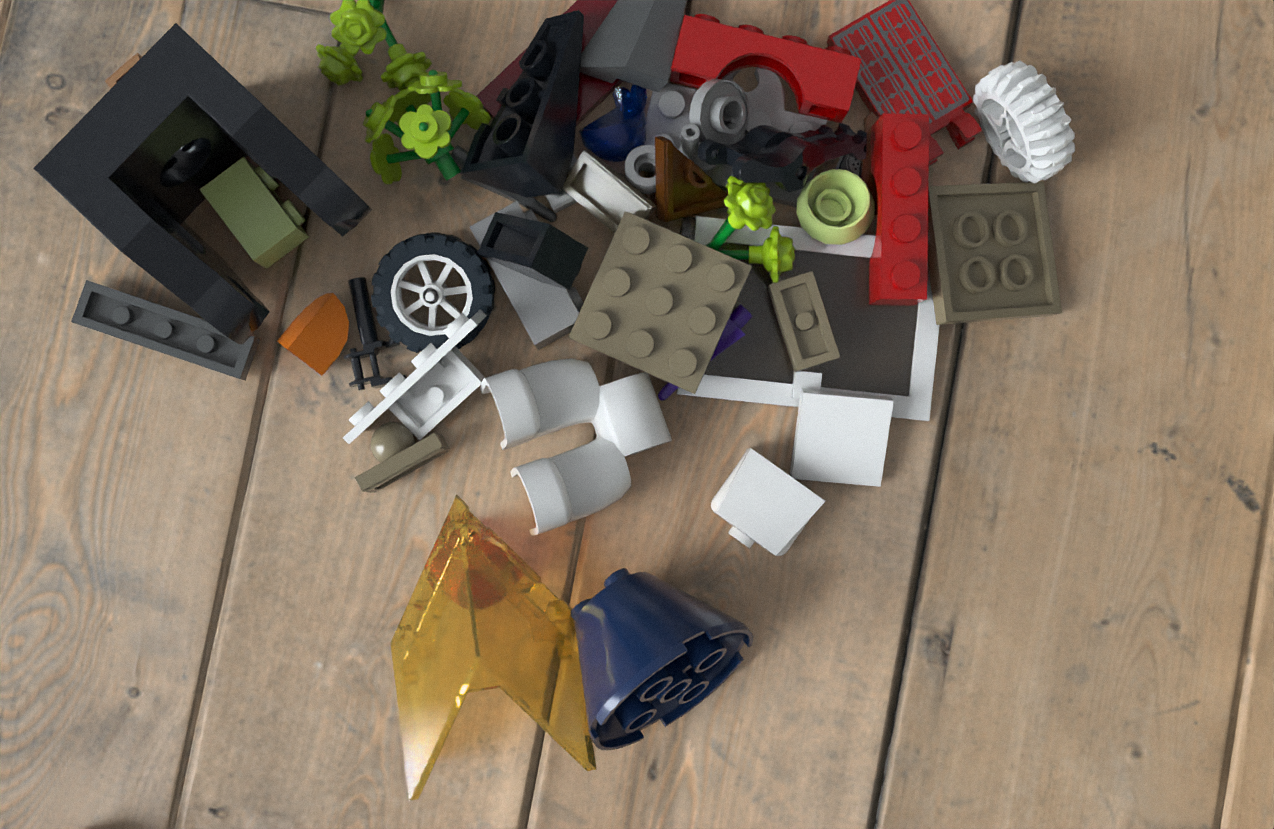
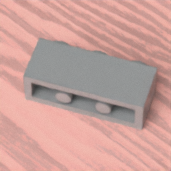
M517 201L497 211V213L538 221L532 209L524 213ZM494 214L470 226L479 245H481ZM487 259L538 350L571 332L583 305V301L575 287L566 290L545 284Z

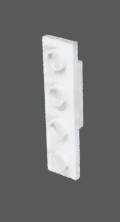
M480 309L470 319L464 313L455 319L443 331L449 339L438 349L432 343L423 349L411 361L417 369L407 378L399 372L380 390L386 398L376 407L368 401L349 419L355 427L343 439L350 444L383 412L389 409L421 440L477 389L485 377L455 345L486 317Z

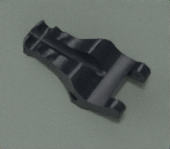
M839 123L835 132H833L832 128L822 125L816 131L808 130L802 133H790L769 125H759L752 128L742 140L735 144H721L712 139L702 141L698 147V157L709 165L728 164L732 166L734 177L745 183L774 182L778 187L790 193L803 189L812 170L826 161L847 154L858 160L866 159L867 132L858 130L856 134L849 125Z

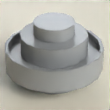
M712 79L703 83L695 92L689 114L690 124H695L700 129L699 142L712 139L727 145L737 143L748 125L750 111L748 98L743 88L734 81Z

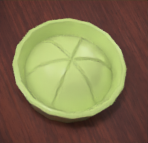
M831 169L818 174L805 184L797 198L796 214L801 227L812 238L825 244L842 245L857 240L868 230L874 219L875 202L870 189L858 175L847 170Z

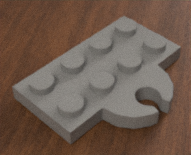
M756 67L754 74L758 84L754 90L745 92L750 111L748 125L739 141L752 128L759 125H769L790 133H802L808 130L816 131L822 125L826 126L827 120L785 111V93L779 77L770 70ZM741 69L729 74L723 80L733 81V78ZM667 83L659 93L653 91L640 146H655V137L663 136L672 141L676 148H679L682 128L690 124V105L697 90ZM697 155L693 162L711 177L717 186L722 190L728 191L726 188L727 179L729 176L734 177L732 166L728 164L709 165L700 160ZM816 168L812 170L805 184L814 178ZM649 169L643 170V171H645V172H649V173L655 174L652 170H649ZM774 182L765 183L766 187L770 188L769 195L773 198V202L797 207V198L802 189L789 193L778 187Z

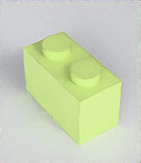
M243 157L202 187L200 191L251 259L261 266L269 268L309 238L300 226L306 220L289 199L283 203L274 190L279 187L276 179L270 177L260 166L256 168Z

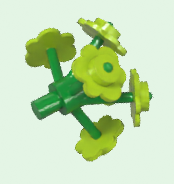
M432 69L427 73L420 74V81H415L414 84L408 85V89L398 92L395 96L391 95L382 104L375 102L370 109L366 110V117L363 121V126L367 128L365 142L368 144L372 142L373 149L370 153L371 165L373 170L378 175H381L384 184L388 185L400 181L402 170L399 162L422 158L428 165L434 162L446 181L461 172L449 153L455 149L451 139L462 124L467 123L471 128L478 130L482 123L489 124L491 120L490 115L483 109V104L478 97L458 89L462 87L461 80H450L446 72H437ZM450 91L449 95H446L443 99L444 104L450 108L449 114L442 110L440 92ZM385 128L401 138L402 145L411 151L400 152L397 147H394L390 134H381L383 129Z

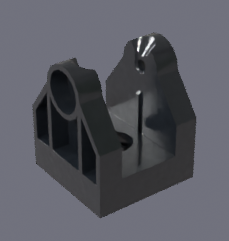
M177 23L150 48L33 168L124 255L189 305L219 332L240 345L244 344L261 326L270 311L248 289L225 260L184 222L206 199L200 189L241 158L249 156L270 177L278 178L342 237L355 228L372 211L342 179Z

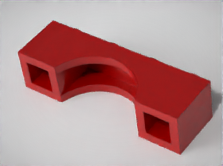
M696 14L694 17L684 15L671 66L670 82L700 88L707 81L712 79L723 80L729 74L743 68H763L776 73L788 83L795 95L798 113L842 123L850 109L862 58L851 56L849 50L838 46H828L822 49L807 45L806 40L797 36L785 35L778 38L765 35L762 29L752 25L743 24L737 28L720 24L719 19L707 14Z
M883 113L871 126V173L875 178L877 187L878 217L874 248L869 260V305L914 306L927 300L929 114Z

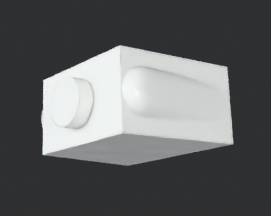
M749 448L746 449L741 460L712 499L711 508L715 514L732 525L728 534L749 549L756 542L773 555L782 556L789 550L811 517L825 503V500L755 450Z

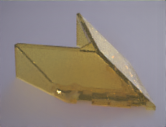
M457 494L390 643L409 801L419 799L467 694L483 690L500 688L586 771L597 770L596 746L589 735L575 621L571 617L572 608L562 598L559 599L541 582V577L490 527L487 528L469 511V506Z

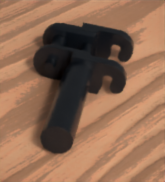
M353 278L348 280L359 336L364 350L357 352V348L350 349V354L343 356L344 360H351L355 378L354 381L349 383V386H358V391L365 390L364 385L371 384V387L377 389L384 387L393 378H384L380 375L376 355L379 354V350L400 345V343L397 344L392 339L386 342L378 340L366 278ZM370 357L374 376L364 378L360 359Z

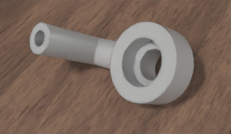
M687 124L682 128L680 147L677 148L692 161L698 155L700 137L698 126ZM653 145L636 147L628 154L625 161L626 180L642 194L656 193L655 146ZM649 169L655 173V176L644 178L639 173Z

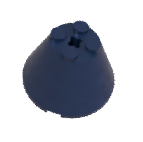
M622 568L612 573L605 580V588L593 598L580 602L571 611V617L575 621L589 735L595 746L600 750L608 751L634 744L644 739L641 730L659 720L666 727L701 703L724 683L744 660L739 651L744 643L748 648L752 646L754 638L749 628L737 619L648 572L630 574L626 568Z

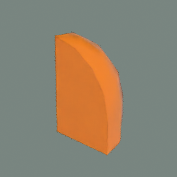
M326 293L318 297L294 319L276 342L323 376L340 355L348 340L349 320L345 306L334 293Z

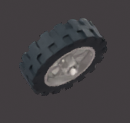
M431 232L415 235L403 240L383 256L379 262L378 270L372 278L371 285L374 287L371 302L372 307H376L378 323L381 327L385 326L390 333L388 336L397 344L401 342L407 346L406 349L416 353L425 349L430 343L437 349L449 339L443 331L452 322L436 326L437 305L439 304L455 319L462 313L470 319L481 309L486 317L455 346L461 349L462 346L470 343L477 337L489 320L495 302V284L490 274L491 270L486 260H483L477 254V249L471 244L468 245L461 241V238L457 236ZM436 260L445 262L446 265L439 278L433 281L425 261ZM416 264L426 286L404 280L408 271ZM452 268H455L462 276L466 285L447 288L445 281ZM401 288L420 293V299L406 308L402 300ZM467 293L466 305L462 313L446 299L448 295ZM422 305L429 307L428 325L419 322L410 314Z

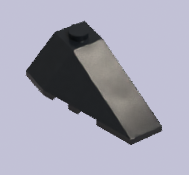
M579 10L544 20L519 61V66L523 70L519 78L510 89H502L496 99L501 104V107L491 124L482 123L474 135L461 174L467 179L526 198L562 192L574 155L584 15Z

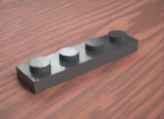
M88 280L85 282L71 320L72 323L245 381L260 341L259 338L250 336L244 344L240 345L223 335L204 319Z

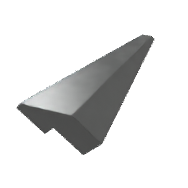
M618 0L581 53L580 73L612 84L617 78L659 93L669 80L686 0Z

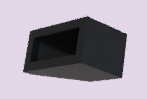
M495 212L477 254L542 283L570 290L581 270L588 247L551 224Z

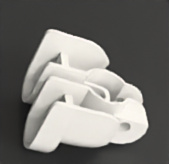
M570 358L548 361L521 370L511 369L483 378L480 386L481 393L491 392L496 403L505 434L504 440L500 443L502 450L524 444L530 440L579 423H592L595 428L597 438L592 442L549 458H540L514 467L510 471L512 478L520 477L530 500L536 522V527L529 530L531 536L589 516L620 500L631 487V477L625 457L672 441L649 374L646 372L599 386L596 375L588 362Z

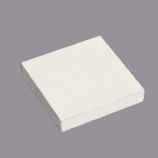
M801 388L790 476L799 480L881 487L894 400L889 396Z

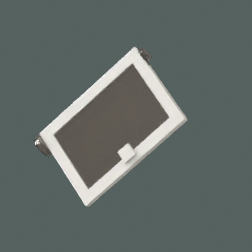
M701 216L685 217L681 219L679 234L702 245H706L713 239L726 219ZM773 224L769 229L760 227L757 231H753L745 225L742 229H736L719 248L720 250H749V246L763 245L764 241L770 237L773 226L779 227L781 236L793 239V246L795 247L793 269L781 272L779 281L813 271L840 358L794 372L768 291V285L773 283L770 272H767L763 264H749V260H739L752 266L733 309L734 311L741 304L753 315L741 328L746 335L710 361L696 394L679 387L677 389L678 395L799 407L801 388L889 396L894 400L891 417L922 421L930 420L940 325H936L929 266L927 300L914 306L869 305V260L873 252L876 236L862 234L857 240L842 245L825 244L812 238L803 228Z

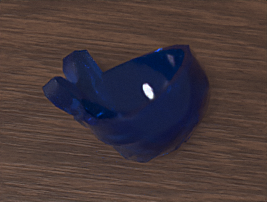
M635 84L631 87V93L625 87H616L613 92L616 108L579 130L583 145L601 159L610 162L626 161L628 154L633 149L644 145L646 142L647 120L644 110L647 90Z

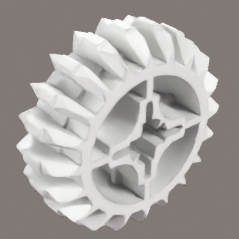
M1022 61L1010 62L1005 66L1000 65L988 72L989 75L980 79V82L975 85L973 102L976 105L975 115L979 118L980 127L994 154L1001 160L1002 166L1009 168L1012 176L1019 177L1025 183L1032 182L1035 184L1042 179L1046 180L1057 174L1065 165L1072 161V154L1075 152V144L1072 140L1075 138V133L1069 126L1071 118L1066 115L1063 108L1064 102L1058 99L1056 88H1051L1047 83L1046 76L1043 74L1038 75L1035 67L1032 65L1027 66Z

